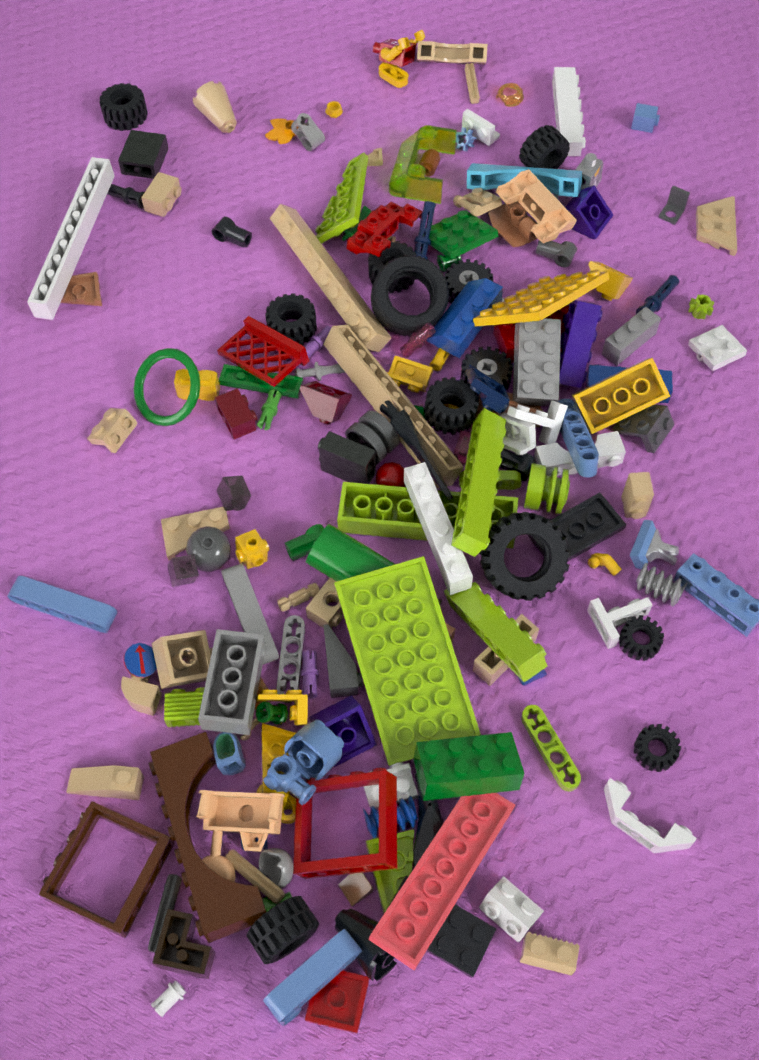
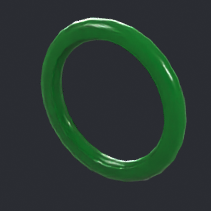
M165 348L150 354L139 367L133 388L134 399L142 416L158 426H171L184 420L196 406L200 394V375L197 366L185 352L178 349ZM171 358L180 361L188 370L191 385L190 393L186 403L177 413L161 416L152 412L147 406L144 398V382L147 373L156 362Z

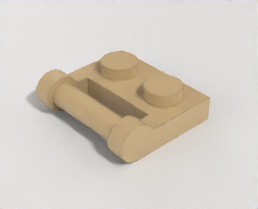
M476 188L465 196H455L453 204L459 208L467 209L474 216H480L501 206L502 201L500 197L482 188Z

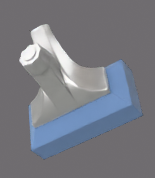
M644 520L630 553L635 568L642 569L645 562L651 563L656 558L663 559L672 565L676 564L677 558L675 556L679 554V547L664 543L653 521Z

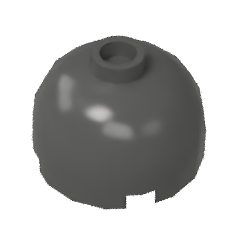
M211 526L201 527L194 531L189 537L186 546V553L190 563L200 571L206 572L219 570L228 561L231 552L229 539L224 532Z

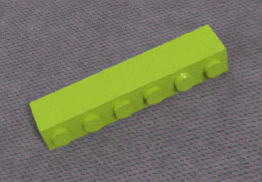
M476 582L472 583L471 589L449 595L447 589L443 591L449 606L523 682H526L548 667L544 657L547 655L544 648L539 643L535 644L526 630L521 631L514 618L511 617L509 619L504 609L500 605L496 606L489 594H483Z

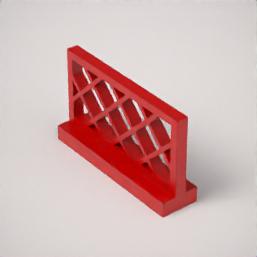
M250 316L243 320L245 326L217 350L220 356L273 387L281 382L299 364L305 366L309 362L304 346ZM245 334L251 336V339L240 340ZM264 343V347L254 348V344ZM251 345L250 349L240 351L241 346ZM237 347L236 352H226L230 348ZM278 351L279 355L268 356V352ZM264 353V357L254 359V354ZM250 355V360H240V357ZM286 359H292V360H293V361L290 362L289 364H283V365H282V360H286ZM279 361V365L268 367V362ZM264 363L265 368H254V365ZM279 371L273 379L268 376V373Z

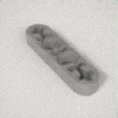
M297 615L288 617L284 622L276 688L277 694H284L283 691L286 690L287 685L286 681H290L291 690H299L305 624L304 620ZM293 623H298L296 637L292 636L291 627ZM290 643H296L299 648L296 652L290 653L286 650V646ZM292 664L297 669L293 674H286L283 671L284 667Z

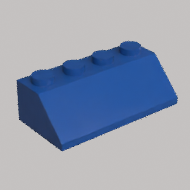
M487 278L469 281L427 335L425 341L460 359L483 328V326L475 327L473 318L479 316L480 311L493 308V304L502 302L503 286Z

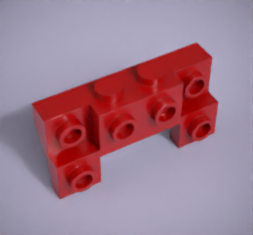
M392 201L385 207L380 205L376 210L371 211L366 219L360 221L357 228L358 231L347 240V250L354 254L370 253L380 257L382 251L390 248L391 241L387 239L398 230L399 223L412 227L418 218L421 219L423 211L408 203L404 207Z

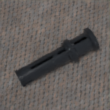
M111 184L108 195L123 199L126 204L132 203L140 209L144 208L141 197L145 192H137L131 187L122 188Z

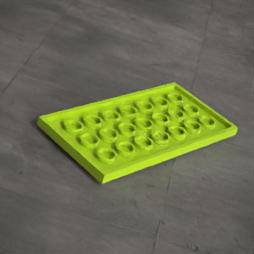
M424 556L334 582L388 766L413 759L417 742L481 735Z

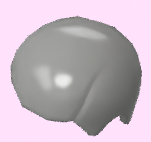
M280 848L264 849L260 853L258 861L259 871L279 888H284L293 877L294 864L291 856Z

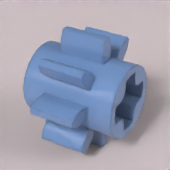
M462 127V132L455 131L456 138L453 141L458 144L456 146L457 149H461L463 146V151H468L469 146L474 147L473 142L477 137H473V130L467 131L466 128Z

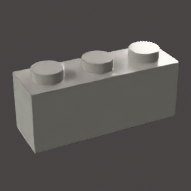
M647 307L643 308L605 340L602 355L618 366L657 333L661 318Z

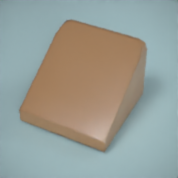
M363 873L349 874L338 884L352 907L373 893V887Z

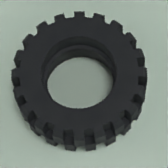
M529 512L511 513L507 517L503 516L498 519L499 522L495 525L492 524L488 538H490L489 545L484 551L481 550L479 554L481 555L480 565L484 570L483 574L495 589L512 599L533 601V598L541 599L546 597L545 593L555 591L557 589L555 586L558 582L562 584L565 579L563 574L569 570L570 566L567 564V558H571L570 551L567 550V545H569L567 538L563 537V531L554 525L553 521ZM519 535H532L536 537L544 548L542 566L529 577L513 575L504 563V552L508 543Z

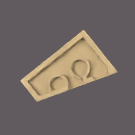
M223 506L161 519L168 561L175 558L176 554L186 550L189 537L197 529L206 526L216 527L223 532L230 529L226 507Z

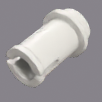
M176 980L173 983H169V987L151 1003V1006L156 1008L155 1011L161 1017L179 999H184L183 995L186 991Z

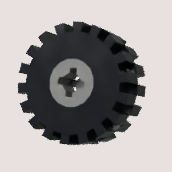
M466 259L464 263L462 260H459L458 265L455 262L451 264V268L448 267L445 273L447 286L449 287L448 302L452 304L469 281L483 278L493 281V273H491L490 268L485 269L486 264L481 263L479 265V261L474 260L473 263L470 262V259Z
M487 346V350H483V347H478L477 352L473 349L470 354L467 353L465 355V360L463 359L460 378L464 380V383H469L465 371L469 365H472L502 384L505 390H508L511 383L513 365L511 364V359L506 358L507 354L505 352L499 353L500 349L495 348V351H493L489 346Z

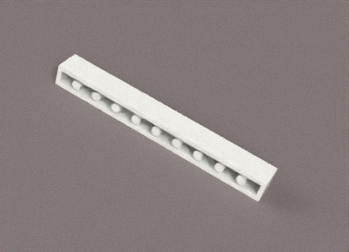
M95 157L90 159L27 301L36 318L53 320L114 179V172L109 159Z

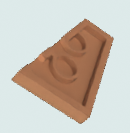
M91 272L73 275L60 303L102 306L98 273Z

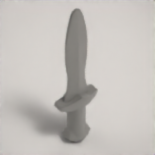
M315 362L314 368H297L295 376L303 378L316 376L317 380L321 381V377L324 375L346 372L339 364L319 366L318 362Z

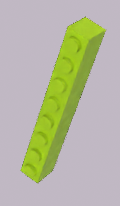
M485 408L473 421L451 546L474 557L481 550L484 551L490 542L488 535L493 523L491 515L495 509L493 502L497 494L496 483L500 476L498 469L502 462L500 456L504 448L503 438L506 434V419Z

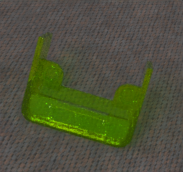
M426 125L401 143L389 181V193L395 197L441 204L443 180L425 177V168L422 165L415 164L419 149H435L441 153L455 155L457 130Z

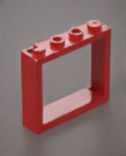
M375 768L372 772L368 773L353 771L348 776L334 774L329 775L328 779H306L310 786H316L315 793L379 784V853L311 861L313 796L303 805L299 803V799L296 797L293 874L310 879L397 869V777L388 772L385 768Z

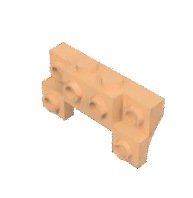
M529 169L521 171L509 182L498 186L496 193L506 204L518 201L538 224H535L531 231L542 243L555 240L559 233L572 229L577 221Z

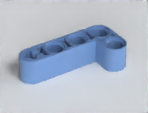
M343 929L264 998L263 1002L282 1026H285L302 1011L301 1007L353 962L362 952V949L347 930Z

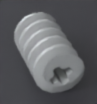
M645 562L636 579L637 590L640 591L643 587H646L645 594L647 595L654 590L655 599L662 594V602L665 603L668 599H671L670 606L674 607L678 603L687 583L682 587L680 578L672 582V574L665 579L663 570L657 575L655 566L648 571V563Z

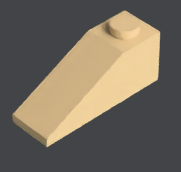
M112 765L72 768L66 792L67 794L140 800L144 775L138 767Z

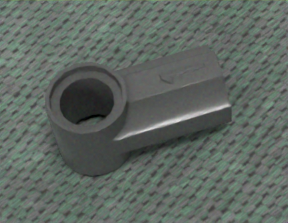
M539 240L536 248V254L554 259L558 266L564 268L570 266L577 252L576 245L569 241L560 244L554 241L542 243Z

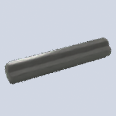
M169 874L148 944L150 952L155 953L167 909L174 910L182 878L178 875Z

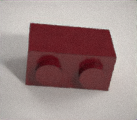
M238 388L215 397L217 410L234 440L256 431L255 422L258 421L254 410H249L247 397L245 394L241 395Z

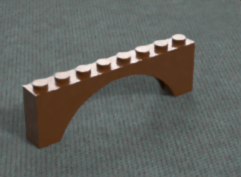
M207 732L151 751L152 761L148 762L152 775H157L159 781L155 783L159 798L163 797L165 801L161 808L165 819L170 818L172 826L167 828L172 842L176 841L178 845L174 852L178 864L183 863L185 872L181 873L185 888L190 887L192 895L188 896L192 912L197 911L199 920L195 921L199 936L204 935L208 943L251 927L266 913L258 886L239 884L218 875L201 860L191 840L189 826L191 804L202 779L216 764Z

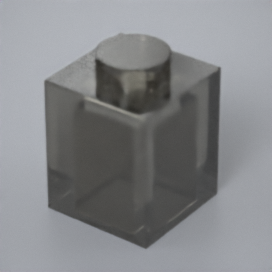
M242 475L223 477L216 490L225 511L245 509L251 498V493Z
M194 554L172 558L167 565L172 587L194 583L199 576Z

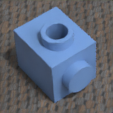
M637 103L631 129L652 133L653 127L658 126L660 115H657L658 107Z

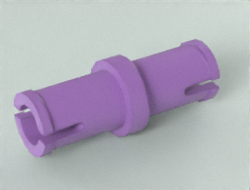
M309 650L302 652L303 670L300 672V677L303 679L302 695L310 693V699L318 696L317 679L319 678V671L316 664L317 652L314 650L311 651L310 659Z

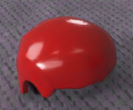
M395 462L384 463L376 473V484L406 487L404 483V467Z

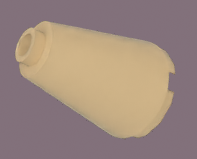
M210 81L202 85L196 91V98L193 96V104L223 133L232 132L237 122L224 85L219 81L218 83Z

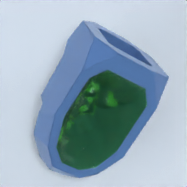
M227 732L218 734L213 744L218 769L223 775H234L242 772L246 764L237 736Z

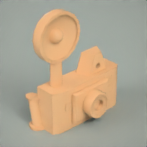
M199 790L201 798L196 817L204 820L203 830L213 831L211 853L201 860L218 875L235 882V869L231 861L221 856L223 832L240 833L244 851L261 852L268 834L280 835L283 797H285V794Z

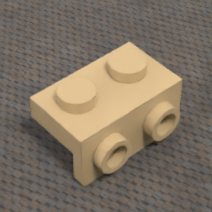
M110 408L104 413L103 419L92 429V433L87 439L91 444L105 445L111 453H116L136 427L137 421L126 409Z

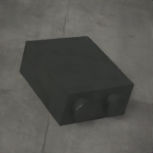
M131 130L118 159L121 174L154 179L157 173L160 172L169 149L166 135Z
M330 431L325 438H321L319 441L318 450L321 471L347 482L370 484L376 474L375 450Z

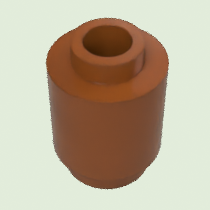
M429 149L424 152L418 164V171L422 175L427 177L434 175L440 162L439 152L435 149Z

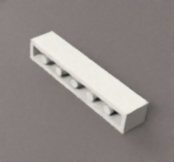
M554 67L552 86L556 129L570 144L568 156H581V150L585 148L586 140L585 137H582L584 135V124H581L583 112H580L581 99H578L580 97V87H577L579 75H576L575 67Z
M423 462L404 468L405 486L449 595L471 589L473 575L463 551L451 546L454 530L426 463Z

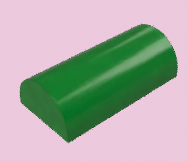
M331 524L324 528L305 562L335 581L395 565L394 562Z

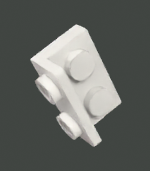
M400 762L391 765L387 771L397 777V804L400 798H403L405 801H408L410 795L413 799L417 798L418 793L412 778L410 764L403 765ZM379 784L364 786L369 807L374 806L376 810H379Z

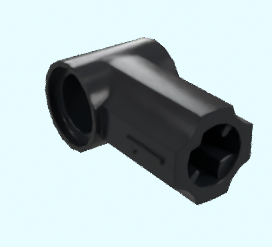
M226 216L222 217L211 231L214 238L218 241L225 242L228 240L243 248L249 246L252 238V232L236 226L234 221Z
M503 448L500 456L502 462L499 468L507 471H518L521 473V481H527L530 475L531 464H536V459L528 453L518 455Z

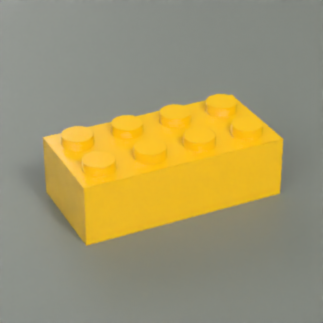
M647 358L573 394L572 397L589 433L594 434L670 397V394L653 358Z

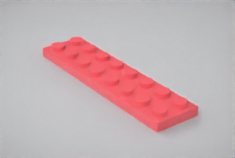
M498 793L462 796L372 931L368 940L415 971L512 813L515 804Z

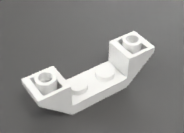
M611 778L608 780L604 787V793L611 823L651 852L661 853L689 849L697 838L692 835V832L687 827L677 825L676 823L670 828L666 836L662 838L655 828L645 826L638 821L639 819L634 813L621 809L631 792L628 791L627 786L622 782L614 781Z

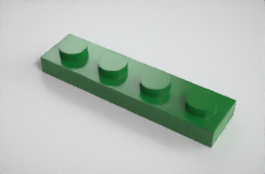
M224 364L219 377V385L263 393L275 390L274 395L279 391L282 396L299 399L303 377L287 375L273 387L239 366ZM271 372L268 373V376L273 379L278 373Z

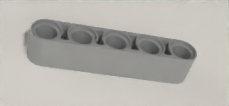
M243 563L221 570L243 631L264 635L266 649L263 665L279 659L276 646Z

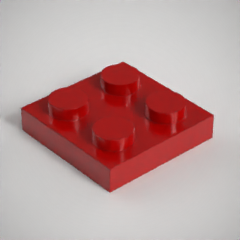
M342 970L309 1000L305 1021L358 1034L370 979L364 975Z

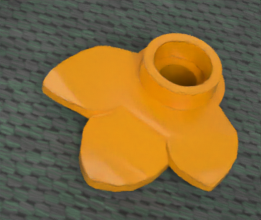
M272 119L270 122L274 129L265 134V137L271 141L278 140L279 144H286L296 136L291 128L294 120Z

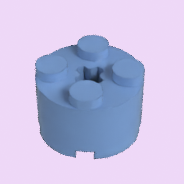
M315 720L314 722L307 723L288 740L284 750L285 754L288 752L289 756L297 761V770L301 772V777L308 780L311 777L316 778L315 780H320L341 759L344 742L327 728L322 721Z

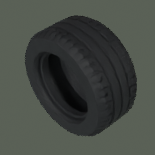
M404 255L403 257L394 258V260H391L382 267L372 287L371 306L374 315H376V318L383 327H386L390 332H394V334L410 337L423 334L437 324L445 312L449 299L448 283L440 268H437L438 266L424 257L421 258V256ZM400 278L419 280L426 286L430 294L429 308L418 315H406L399 312L392 306L389 299V286Z

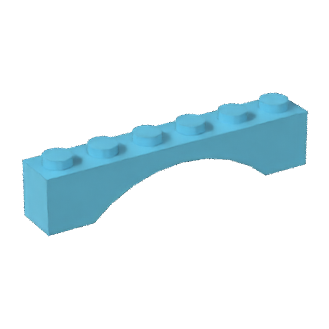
M472 163L467 170V189H495L512 180L521 171L529 169L551 193L558 196L578 197L581 191L582 171Z

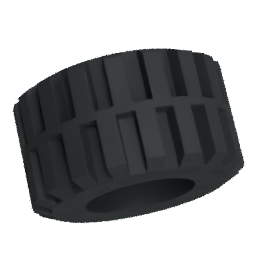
M130 83L114 84L101 93L99 103L104 121L109 127L115 130L128 131L132 128H137L138 125H142L143 121L147 119L146 115H148L144 94L136 85H131Z
M545 125L533 131L526 138L520 149L519 158L526 167L558 169L568 156L570 144L554 126Z
M390 240V248L382 251L380 257L369 253L368 270L372 285L377 274L386 263L404 255L416 256L411 246L407 247L406 243H400V241L392 242ZM400 278L389 286L388 291L389 293H394V291L399 293L402 292V289L407 290L409 286L414 284L416 279Z
M291 293V295L283 294V297H276L275 301L272 300L269 303L270 306H267L265 316L268 327L302 346L304 342L308 343L310 337L315 335L317 330L316 312L313 303H310L308 298L304 299L303 295L296 296V293ZM296 319V321L287 322V320Z
M445 377L442 378V381L437 380L434 382V385L431 384L429 391H427L424 405L425 420H428V424L431 427L434 426L435 431H443L442 434L446 435L447 432L451 433V435H456V432L461 434L464 433L465 429L471 428L479 406V396L470 388V383H464L463 379L455 380L456 377H451V379ZM450 403L458 406L459 408L452 409L444 406L443 404Z
M295 896L282 901L263 914L251 926L246 936L262 962L270 964L281 960L304 944L316 932L319 922L302 896Z

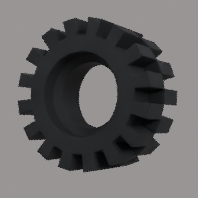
M639 615L638 619L634 616L631 620L628 619L619 638L620 647L624 646L622 650L624 654L628 651V657L632 658L635 655V660L639 661L643 657V661H646L649 657L652 659L659 652L664 641V633H661V626L656 627L658 624L656 620L651 623V617L647 616L646 620H643V615ZM637 631L644 632L649 636L650 642L647 645H640L633 640V634Z
M651 724L648 728L642 729L634 743V754H637V761H642L641 766L645 767L647 765L649 766L648 770L653 771L655 768L657 772H661L662 769L666 771L670 766H673L681 751V746H679L680 739H675V731L670 733V727L666 726L663 729L662 724H657L656 727H654V724ZM652 740L661 741L666 747V753L662 756L653 755L649 751L648 743Z

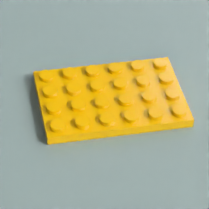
M593 270L587 274L577 272L570 276L560 274L554 278H550V276L541 277L538 279L539 282L528 284V288L516 291V295L507 296L503 302L493 304V308L480 311V315L473 318V322L476 327L541 321L608 281V272Z

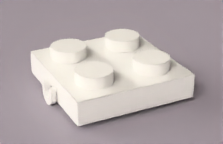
M723 325L690 339L688 344L697 354L698 361H703L712 371L746 356L747 353L742 344Z

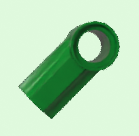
M313 525L307 529L305 534L285 542V547L292 561L310 553L316 540L324 530L323 525Z

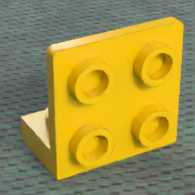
M263 690L262 694L257 695L256 701L294 702V705L290 706V720H294V726L307 725L308 695H302V690H287L286 694H277V690Z

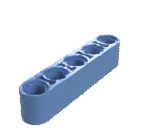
M560 399L559 403L568 406L560 428L561 435L578 474L582 477H593L597 474L599 453L575 401L572 399Z
M25 576L17 577L7 595L11 601L19 605L102 633L109 631L118 613L114 607Z

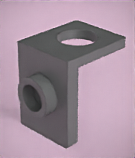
M673 185L667 204L658 218L675 225L685 211L690 192ZM671 211L674 212L676 216L670 218L666 216L665 213Z

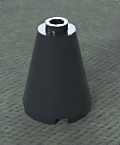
M352 908L343 909L338 913L335 918V930L337 933L343 929L347 930L362 949L356 961L370 980H381L395 967L397 962L394 961L395 957L368 940L378 921Z

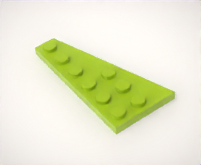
M365 152L349 161L342 175L344 180L337 185V194L331 197L322 215L324 220L315 229L316 237L321 244L334 236H339L346 229L353 228L359 223L368 156Z

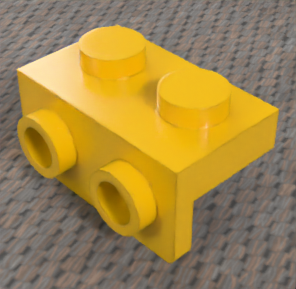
M395 355L390 370L387 373L398 387L402 384L408 386V390L419 393V391L426 392L434 369Z

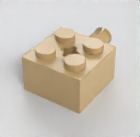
M205 630L164 636L152 643L161 689L206 681L213 648H209Z

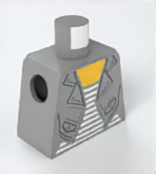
M588 153L576 168L577 171H582L581 189L593 185L597 187L602 179L604 162L597 159V156L593 153Z

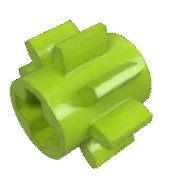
M698 294L696 299L691 298L688 312H692L694 318L705 319L706 315H712L714 301H711L707 295Z

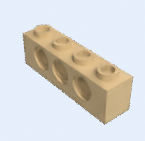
M332 578L328 579L306 607L308 619L324 628L325 624H328L331 629L333 626H338L343 618V611L334 582L337 581ZM330 602L338 603L336 606L328 605Z

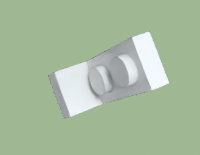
M551 400L548 412L536 410V413L529 412V407L518 404L517 408L509 406L507 414L520 420L542 425L539 441L551 444L556 443L568 406Z
M648 597L642 600L638 598L629 602L627 606L622 608L617 606L606 612L600 599L596 598L590 601L587 611L607 648L610 649L617 645L620 638L615 627L625 624L628 619L631 620L634 616L638 619L639 615H648L652 603Z

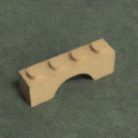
M418 41L417 61L486 65L488 44H445Z

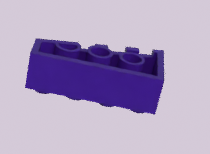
M574 300L568 304V312L563 315L562 320L565 332L560 335V348L562 349L560 352L559 384L581 388L587 376L585 371L587 363L590 362L592 357L591 346L597 337V322H600L602 318V306L586 301Z

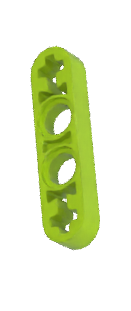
M537 705L526 706L521 716L524 727L559 787L564 791H574L581 781L578 769L543 710ZM529 712H531L532 715H538L536 718V722L539 727L536 728V730H533L536 726L534 720L527 719ZM540 732L549 733L551 741L547 743L541 742L538 739V734ZM554 752L560 753L563 756V762L560 764L553 763L550 759V754ZM566 765H568V767H566L565 772L569 777H574L573 784H571L569 781L564 782L566 775L563 771V768Z

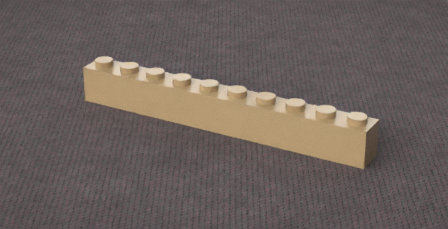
M280 204L270 217V220L346 324L349 325L368 350L380 352L391 339V336L296 209Z
M349 325L332 326L323 344L373 406V409L389 422L391 420L380 411L382 404L387 407L384 403L387 400L399 411L405 410L408 413L446 485H453L463 470V465ZM399 436L400 442L407 449L408 453L415 459V461L418 464H420L421 462L418 460L414 452Z

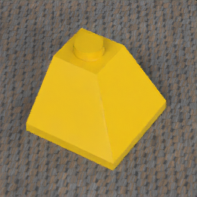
M590 261L588 264L590 271L608 272L609 280L596 287V290L602 293V298L609 301L619 299L633 279L601 262Z

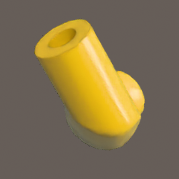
M594 553L588 559V565L591 568L595 569L598 566H605L613 576L622 570L609 554Z

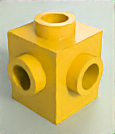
M256 529L235 537L237 559L240 563L243 562L247 569L261 566L264 562L268 561L267 552L269 551V545L265 539H261Z

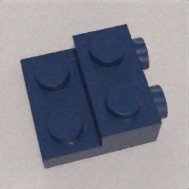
M469 365L465 371L468 377L467 380L471 385L470 388L480 395L483 407L491 412L495 410L499 414L503 413L508 408L510 401L504 386L474 366Z

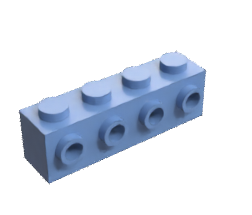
M693 553L677 570L673 579L674 582L680 578L682 587L687 583L685 591L746 637L759 624V600L749 595L743 587L730 581L724 573L710 566L704 558L698 557Z

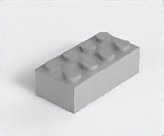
M544 318L541 321L515 324L513 401L518 404L550 406L551 400L558 402L561 320Z
M216 630L198 717L202 730L250 735L266 649L263 634Z

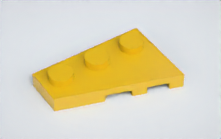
M262 723V793L285 794L283 802L286 803L290 792L285 793L271 790L265 785L263 779L267 776L271 762L285 754V744L296 733ZM277 771L279 774H285L282 771Z

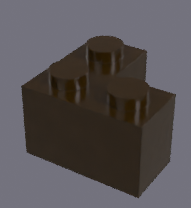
M167 909L152 963L158 969L209 979L215 951L212 947L192 943L196 928L195 921L197 920L193 914Z

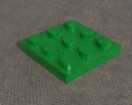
M467 210L459 211L456 215L444 218L442 221L432 225L429 235L430 246L449 259L460 256L499 237L497 229L472 215Z

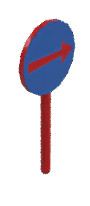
M137 643L126 650L123 662L130 674L135 677L144 678L156 671L157 667L151 646Z

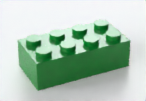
M512 732L416 743L413 759L423 801L520 790L525 773Z

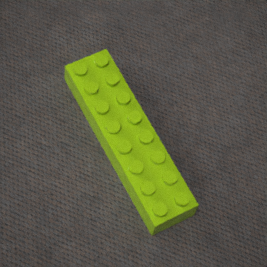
M343 482L337 518L339 530L349 534L428 541L406 487ZM437 490L454 530L461 492L450 491L453 498L449 501L441 490ZM495 496L493 502L495 509L491 515L492 524L495 525L499 522L498 519L503 516L507 517L511 513L517 512L518 497ZM515 538L508 543L506 548H514Z

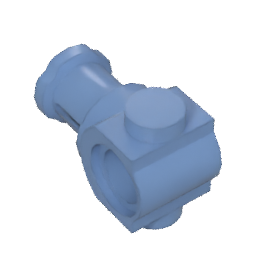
M284 754L275 758L271 762L267 776L263 779L265 785L277 792H291L299 799L301 805L306 804L315 793L316 786H310L300 777L301 772L297 770L298 763L293 757ZM277 771H282L285 774H279Z

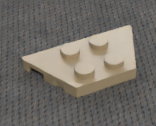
M735 196L697 206L696 239L703 243H708L716 249L723 247L729 250V254L735 256L737 253Z

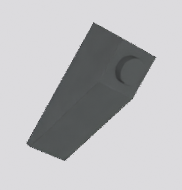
M325 624L324 635L331 698L359 695L358 687H363L361 672L357 673L356 664L330 626Z

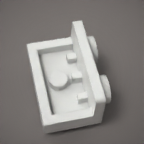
M469 109L463 112L462 127L466 128L467 131L473 130V137H477L478 140L488 146L500 138V133L495 131V125Z
M507 413L499 415L506 419V434L503 438L504 449H508L518 455H523L536 448L534 423L514 418Z
M504 876L490 890L479 906L481 911L517 942L522 940L544 912Z

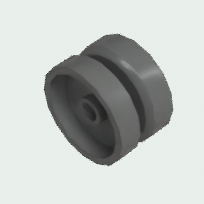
M368 410L360 417L358 422L352 424L345 431L347 439L375 450L376 465L387 456V453H391L399 445V436L392 424L381 414L373 410Z

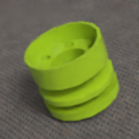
M532 463L524 508L538 511L543 501L546 502V512L550 513L552 503H555V514H561L567 502L569 492V469L563 468L561 478H558V467H554L551 476H547L546 465Z

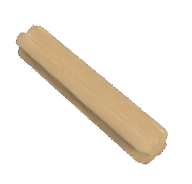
M467 63L465 65V74L470 102L478 104L480 96L475 67L473 63Z
M232 849L225 855L231 861L234 869L252 885L258 886V889L272 902L278 904L284 898L285 893L237 851Z

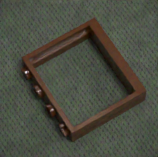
M91 801L86 811L81 813L77 828L70 832L64 851L55 858L51 874L42 881L44 885L39 895L44 900L126 938L175 843L172 842L169 836ZM99 818L156 843L114 923L57 896L59 889Z

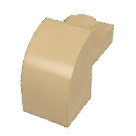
M132 674L131 678L123 676L121 689L129 705L138 712L154 716L162 696L159 686L148 683L150 676L144 678L135 677Z

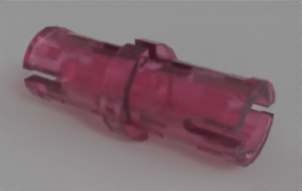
M426 323L417 333H413L409 341L400 347L401 354L409 358L418 348H422L427 339L436 332L433 325Z

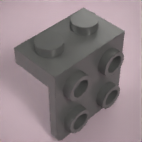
M652 405L617 422L613 427V431H618L619 434L641 437L647 452L655 453L675 424L668 406Z

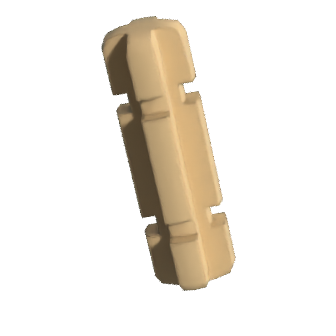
M312 583L306 589L304 587L289 594L287 598L282 597L278 599L277 603L280 610L284 612L291 609L290 606L295 607L309 600L311 596L314 598L320 591L318 585Z

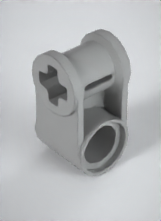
M299 114L292 123L293 133L302 142L306 150L312 151L325 141L323 132L308 114Z

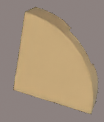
M382 148L374 149L372 153L367 155V166H383Z

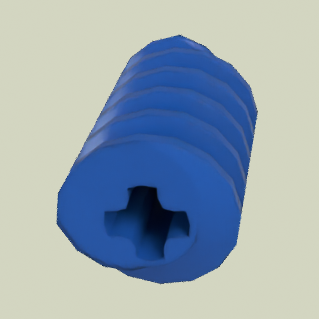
M411 795L408 797V804L403 798H400L397 807V825L403 831L406 830L407 822H409L412 828H415L418 817ZM371 806L369 815L365 809H363L368 832L375 839L377 838V831H379V812L374 806Z

